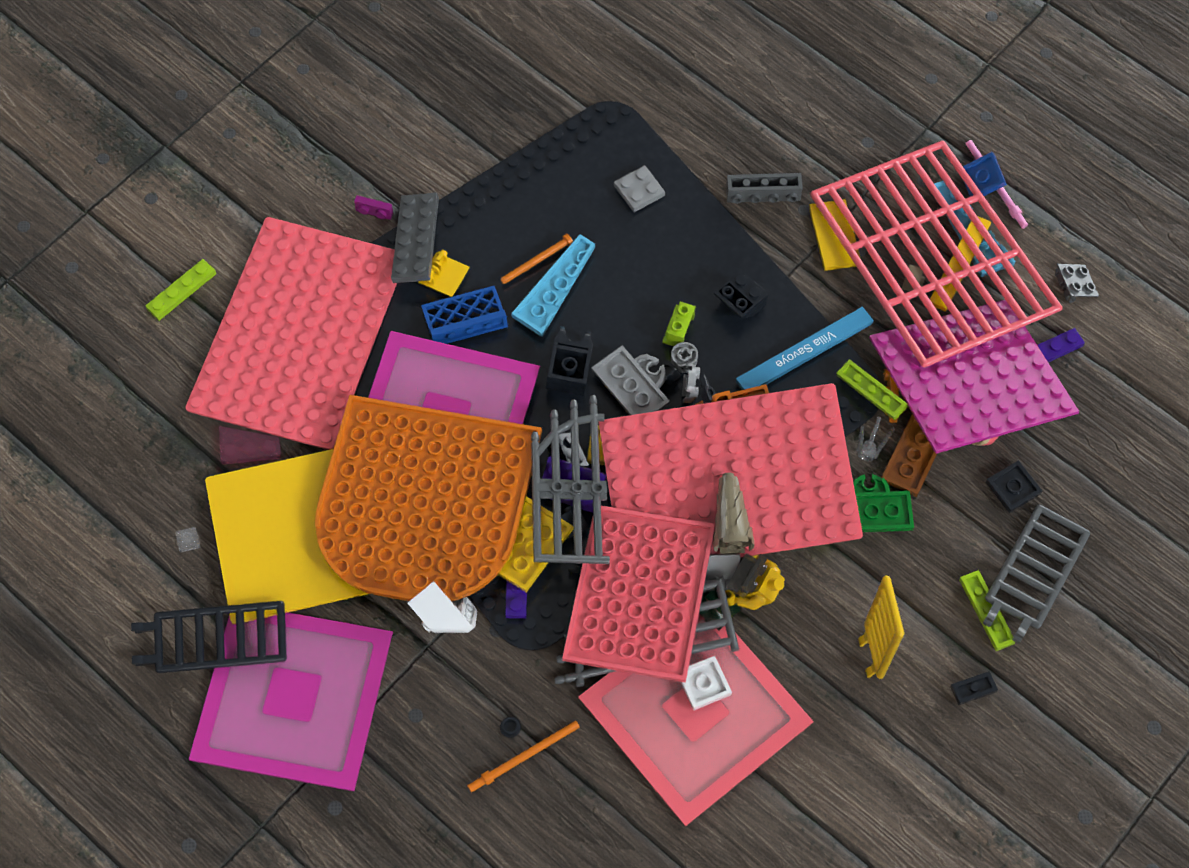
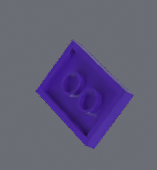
M551 456L548 457L542 479H552ZM560 459V479L572 480V463ZM580 466V480H592V469ZM600 472V481H605L607 474ZM561 499V503L573 506V500ZM581 500V509L593 513V500Z

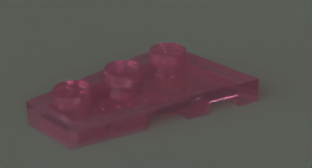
M219 426L222 465L281 458L279 437Z

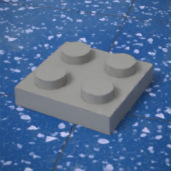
M646 166L614 181L615 188L633 212L665 196V191Z

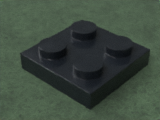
M1019 460L986 480V484L1009 513L1042 493V489Z

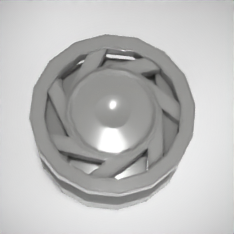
M681 342L673 347L671 363L680 373L688 372L685 369L686 364L697 365L698 351L693 344Z

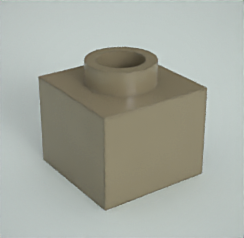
M909 264L908 268L922 287L925 277L922 276L923 271L920 267ZM905 277L902 289L907 291L914 290Z

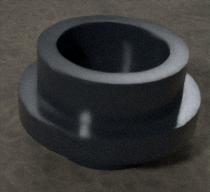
M507 717L502 720L500 731L503 736L514 738L520 733L521 724L516 718Z

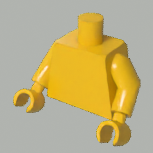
M759 555L745 557L750 564H758L754 566L739 598L735 596L732 590L725 591L729 597L727 598L729 606L737 603L740 607L757 610L761 606L773 603L779 591L784 588L785 578L780 575L781 571L778 566L763 556L760 558Z

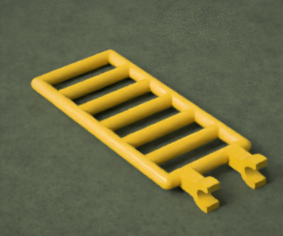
M889 576L882 578L864 622L865 633L858 638L860 647L869 643L873 663L866 668L867 678L875 674L879 679L884 678L904 636Z

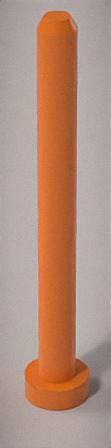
M568 234L563 235L561 241L509 272L500 281L502 284H506L565 246L569 247L573 243L572 238Z

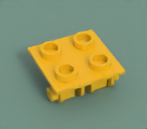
M445 250L436 252L432 259L430 280L419 281V283L453 297L470 267L448 258V253Z

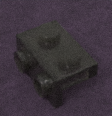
M745 554L727 585V589L742 598L748 592L753 593L758 584L755 580L758 575L762 577L767 568L765 562L768 558L760 554L755 559L749 554Z

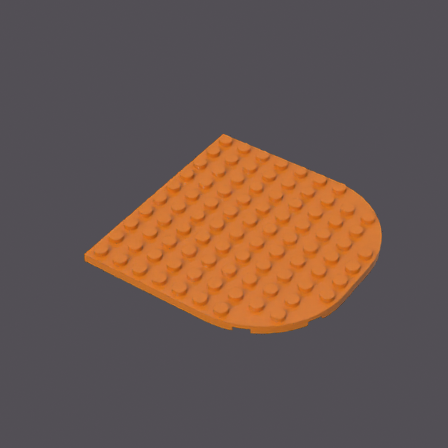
M349 395L316 510L315 527L317 541L325 560L331 569L346 583L358 590L373 595L410 601L433 581L451 602L479 591L502 570L513 550L532 475L531 435L532 432H538V442H540L542 428Z

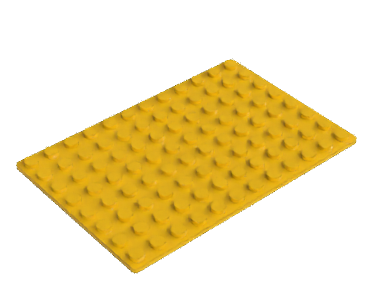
M334 449L209 476L205 479L228 605L283 601L285 603V613L370 594L358 590L342 580L325 560L317 541L315 527L316 510ZM277 609L264 610L265 618L277 615ZM256 611L244 612V623L257 620ZM229 613L232 624L236 625V613Z

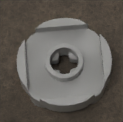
M686 364L685 369L688 370V375L684 374L682 384V396L686 397L682 402L692 403L698 397V387L695 385L696 379H699L700 367H696L695 364Z

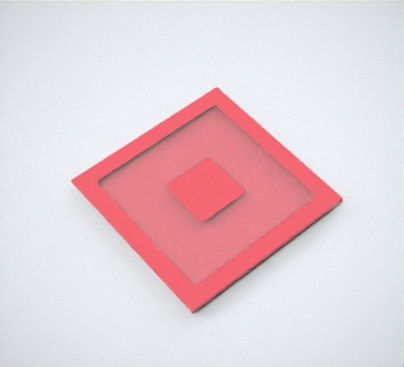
M715 609L712 611L713 615L707 610L702 615L700 611L697 624L715 620L706 618L722 617L719 613H715L717 612ZM726 627L695 633L693 645L727 638ZM737 634L738 651L732 652L730 646L691 654L689 666L715 656L732 691V695L693 711L679 681L622 671L608 673L578 697L685 827L814 722Z

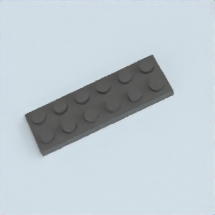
M438 193L401 196L391 275L393 283L430 280L439 201Z

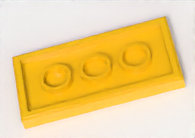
M834 201L824 202L850 244L855 243L854 231ZM815 203L809 204V211L824 271L856 267ZM855 250L858 256L860 257L859 250Z

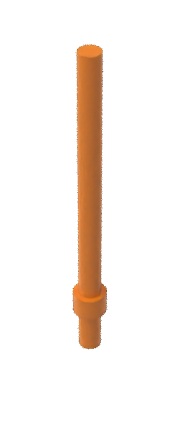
M575 720L494 770L484 772L480 778L467 785L468 789L472 793L485 784L488 786L498 776L580 728L579 724Z

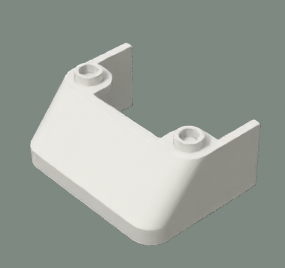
M434 581L407 603L423 621L422 625L428 632L469 633L475 628L477 609L467 597L451 602Z

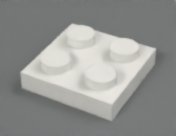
M715 656L689 666L686 683L680 682L693 711L732 695V691Z

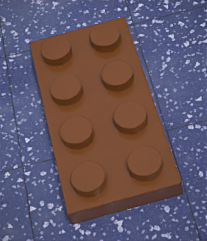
M913 414L882 478L884 477L888 485L901 491H910V495L917 497L937 454H935Z

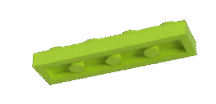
M202 259L145 305L146 309L160 321L215 276V269Z
M850 359L837 372V376L893 420H896L907 409L908 405L905 401Z
M977 570L960 577L959 581L980 622L983 623L992 604L985 600L989 589L980 571ZM1000 610L990 628L982 624L995 651L1015 644V641L1012 640L1013 635Z

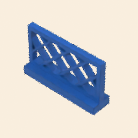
M495 286L421 305L432 341L447 344L508 327L506 313L503 310ZM493 293L490 301L483 298L484 295ZM468 299L475 300L472 306L464 302ZM479 302L487 305L484 310L476 308ZM449 304L457 305L454 311L447 309L446 307ZM461 307L468 309L466 315L458 313ZM491 307H494L499 310L497 312L488 313ZM430 309L439 310L435 316L427 312ZM443 312L450 314L447 320L439 318ZM472 312L480 314L479 317L470 318ZM454 317L462 319L460 322H451ZM435 322L444 324L442 327L433 329Z

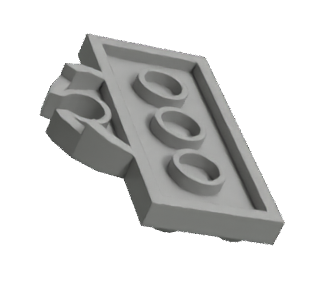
M622 345L592 367L595 375L629 415L661 411L670 405V401L660 390L666 378L664 365L660 366L659 370L655 373L649 371L651 366L659 363V359L644 354L634 359Z

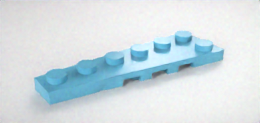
M944 181L935 183V186L948 205L958 202ZM963 208L953 211L967 230L971 220ZM950 221L951 225L953 226V228H954L956 234L958 235V237H959V239H960V241H961V239H962L961 235L959 234V232L957 231V229L955 228V226H954V225L952 224V222ZM988 230V232L990 233L994 241L997 243L999 248L1002 250V252H1008L1002 244L1000 245L997 242V240L994 238L995 235L993 234V232ZM983 239L979 249L988 260L996 257ZM974 256L972 262L976 265L980 262ZM1014 258L1008 259L1011 265L1014 266L1016 262ZM1001 263L992 266L995 272L1005 269ZM985 270L978 272L981 277L988 275Z
M580 234L512 312V318L542 337L595 249V243Z

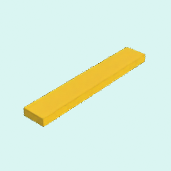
M978 216V218L988 231L991 226V221H988ZM971 220L967 232L979 248L984 238ZM962 238L958 249L970 265L975 255ZM953 255L948 265L956 273L963 270V268ZM949 283L942 287L952 300L957 290L952 283ZM934 290L930 301L934 307L946 312V305L936 290Z

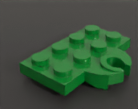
M865 474L857 479L855 478L853 484L862 532L914 530L910 491H890L884 477L881 478L874 474L871 476L873 488H866L864 486Z

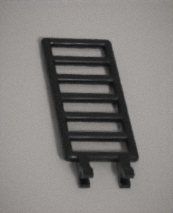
M283 601L162 611L154 614V622L131 623V631L135 632V634L154 631L155 652L154 655L132 656V664L135 666L155 664V671L157 673L278 663L287 660L285 603ZM277 609L279 654L266 655L264 610ZM256 611L258 656L246 657L244 612ZM236 613L237 658L225 659L224 614ZM215 615L217 660L204 661L203 616ZM195 617L196 662L184 663L183 618ZM163 619H174L175 664L163 665Z

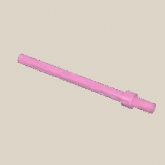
M969 140L966 146L974 158L982 157L973 141ZM1003 187L997 189L996 191L1008 207L1011 217L1016 219L1022 229L1026 228L1028 223L1022 216L1021 209L1014 204Z

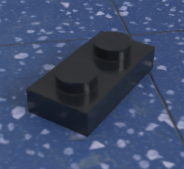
M990 671L953 683L950 686L958 706L998 691Z

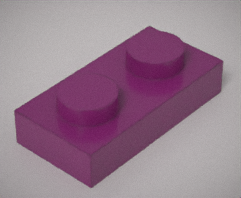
M356 195L354 200L356 211L364 215L370 214L380 219H392V204Z

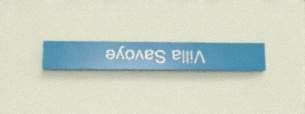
M861 307L737 377L736 383L742 390L767 385L872 325L874 320Z

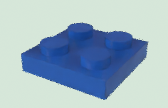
M993 152L963 166L983 196L1007 185ZM966 185L970 197L973 196V193L970 191V189H969L968 186Z

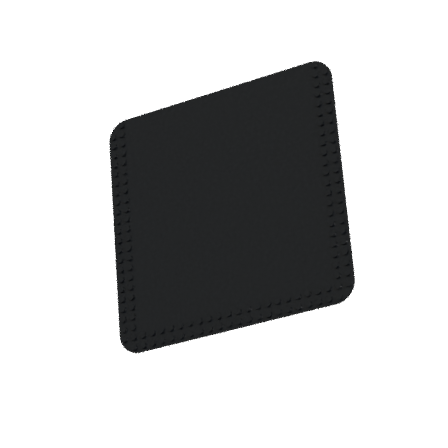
M605 101L589 106L438 201L433 257L436 252L445 250L448 253V258L470 267L453 296L495 286L503 310H505L508 327L447 344L540 366L523 423L524 425L542 428L539 444L551 432L552 419L550 414L552 410H557L558 412L557 420L559 426L570 420L571 400L577 401L578 417L590 415L589 399L591 395L596 396L598 414H604V419L629 416L626 410L595 375L592 367L622 345L634 359L644 354L659 359L657 365L649 368V371L652 373L656 372V368L661 362L666 360L671 362V351L674 346L662 343L676 304L679 305L680 301L696 306L694 320L690 321L684 342L691 343L696 347L698 351L696 367H700L699 377L707 376L709 386L714 388L715 394L729 390L730 393L741 391L742 389L736 383L737 377L831 325L643 117L632 107L620 102ZM646 166L665 191V196L633 212L615 188L614 181ZM397 226L372 241L371 244L395 249ZM568 234L574 242L581 234L595 243V249L546 332L541 337L512 318V312L568 249V246L560 249L506 284H502L500 279L561 241L563 235ZM740 270L768 293L766 306L753 317L743 319L737 316L714 295L716 290ZM419 281L397 283L356 389L355 396L369 397L390 331L432 340L421 305L450 298V296L419 283ZM493 293L486 294L483 298L490 301ZM468 299L464 303L472 306L475 300ZM479 302L476 308L484 310L487 305ZM449 304L446 308L454 311L457 305ZM461 307L458 313L466 315L468 309ZM491 307L488 313L497 312L499 310L494 307ZM437 309L427 310L429 314L434 316L439 311ZM443 312L439 318L447 320L450 314ZM472 312L470 318L479 317L480 314ZM454 317L451 322H460L462 319ZM435 322L433 329L442 327L444 324ZM561 326L565 327L567 338L574 342L581 341L587 331H591L590 337L593 347L584 396L545 389L554 339L559 333ZM846 340L767 384L769 393L834 384L836 386L845 437L873 418L879 409L837 376V372L850 359L879 381L875 372ZM688 372L680 373L681 377L671 385L664 382L660 390L668 398L670 405L663 410L692 406L702 401L699 391L702 388L700 380L696 379L695 386L698 387V397L692 403L682 402L686 397L682 396L684 374L688 375ZM590 423L578 425L579 445L586 460L590 441ZM571 428L563 433H571ZM547 448L539 456L540 479L543 478L548 457L551 456ZM589 464L587 468L592 469V464ZM599 465L600 472L606 474L605 465ZM531 475V479H530V483H529V487H528V491H527V495H526V496H527L528 498H530L531 500H532V475ZM608 498L607 501H601V506L610 507ZM540 499L541 506L553 513V500ZM561 503V510L569 505ZM581 509V513L589 527L582 532L583 553L585 540L589 536L593 513ZM574 536L563 542L562 555H572L574 551ZM548 563L527 591L526 618H506L507 580L498 574L482 589L471 594L470 598L507 643L523 650H540L557 643L568 633L580 574L568 572L570 563Z

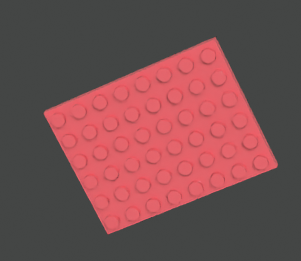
M601 506L603 556L610 557L609 564H582L562 660L686 683L715 524ZM592 518L585 555L595 556L594 523Z

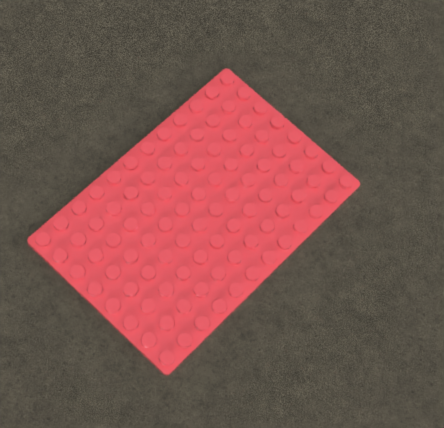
M271 217L265 218L185 407L186 410L190 413L326 450L334 449L349 395H355L397 285L391 279L395 249Z
M832 383L604 419L603 422H599L610 501L613 508L715 524L719 478L724 473H734V476L738 477L740 490L743 492L745 509L750 527H752L755 544L754 549L749 551V546L745 547V553H740V558L858 540L863 536L836 386ZM712 542L710 555H719L720 548H718V551L715 552Z

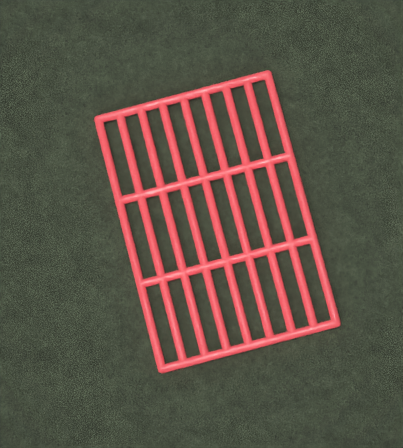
M939 141L813 190L810 193L820 212L922 367L935 364L1062 310V305L945 141ZM939 149L944 152L973 193V196L963 197L932 152ZM923 155L928 158L958 202L948 205L916 158ZM908 161L911 163L941 206L940 209L931 210L900 164ZM895 169L925 215L918 218L915 217L885 173V170ZM878 174L908 218V222L899 224L868 177ZM859 180L863 182L892 225V228L883 231L852 183ZM846 187L876 232L875 235L870 237L865 235L836 189ZM830 194L860 241L850 244L820 198L821 195ZM980 203L1012 250L1006 253L1002 252L970 204ZM963 208L996 257L988 260L985 258L953 211ZM945 214L948 216L980 263L973 266L969 265L938 220V217ZM928 221L932 223L963 270L956 273L952 271L921 224ZM914 227L946 274V277L937 280L905 230ZM898 234L929 280V284L920 286L888 237ZM882 241L914 290L907 293L903 292L872 243ZM865 247L897 297L887 300L855 250ZM1016 256L1019 258L1052 307L1045 310L1042 309L1008 259ZM999 263L1003 265L1036 312L1035 314L1028 317L1025 315L992 266ZM986 271L1018 317V321L1009 323L976 275V272ZM967 276L970 278L1003 327L993 331L959 279ZM949 283L953 284L986 334L979 337L975 336L942 286ZM936 290L969 341L959 344L926 295L927 292ZM917 296L920 298L952 346L951 349L942 351L910 303V299ZM902 303L936 355L925 358L894 311L893 306Z

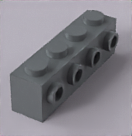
M801 173L727 175L726 180L727 203L795 202L801 200L803 190Z

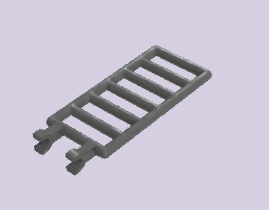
M1038 504L985 597V600L992 604V607L982 624L990 628L1000 609L1022 621L1012 639L1020 644L1029 626L1039 629L1090 536V531ZM1043 514L1080 534L1081 536L1077 543L1037 522L1040 515ZM1034 528L1072 549L1069 558L1029 537L1032 529ZM1026 543L1064 564L1061 573L1021 552L1023 545ZM1016 558L1056 579L1053 588L1014 568L1012 565ZM1009 573L1047 594L1046 601L1042 603L1005 583L1004 580ZM1001 589L1040 610L1036 619L996 598L998 590Z

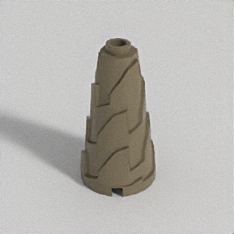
M724 473L719 478L713 548L715 552L720 548V554L745 553V547L749 546V551L754 549L755 544L752 527H750L745 509L743 492L740 490L738 477L734 476V473Z

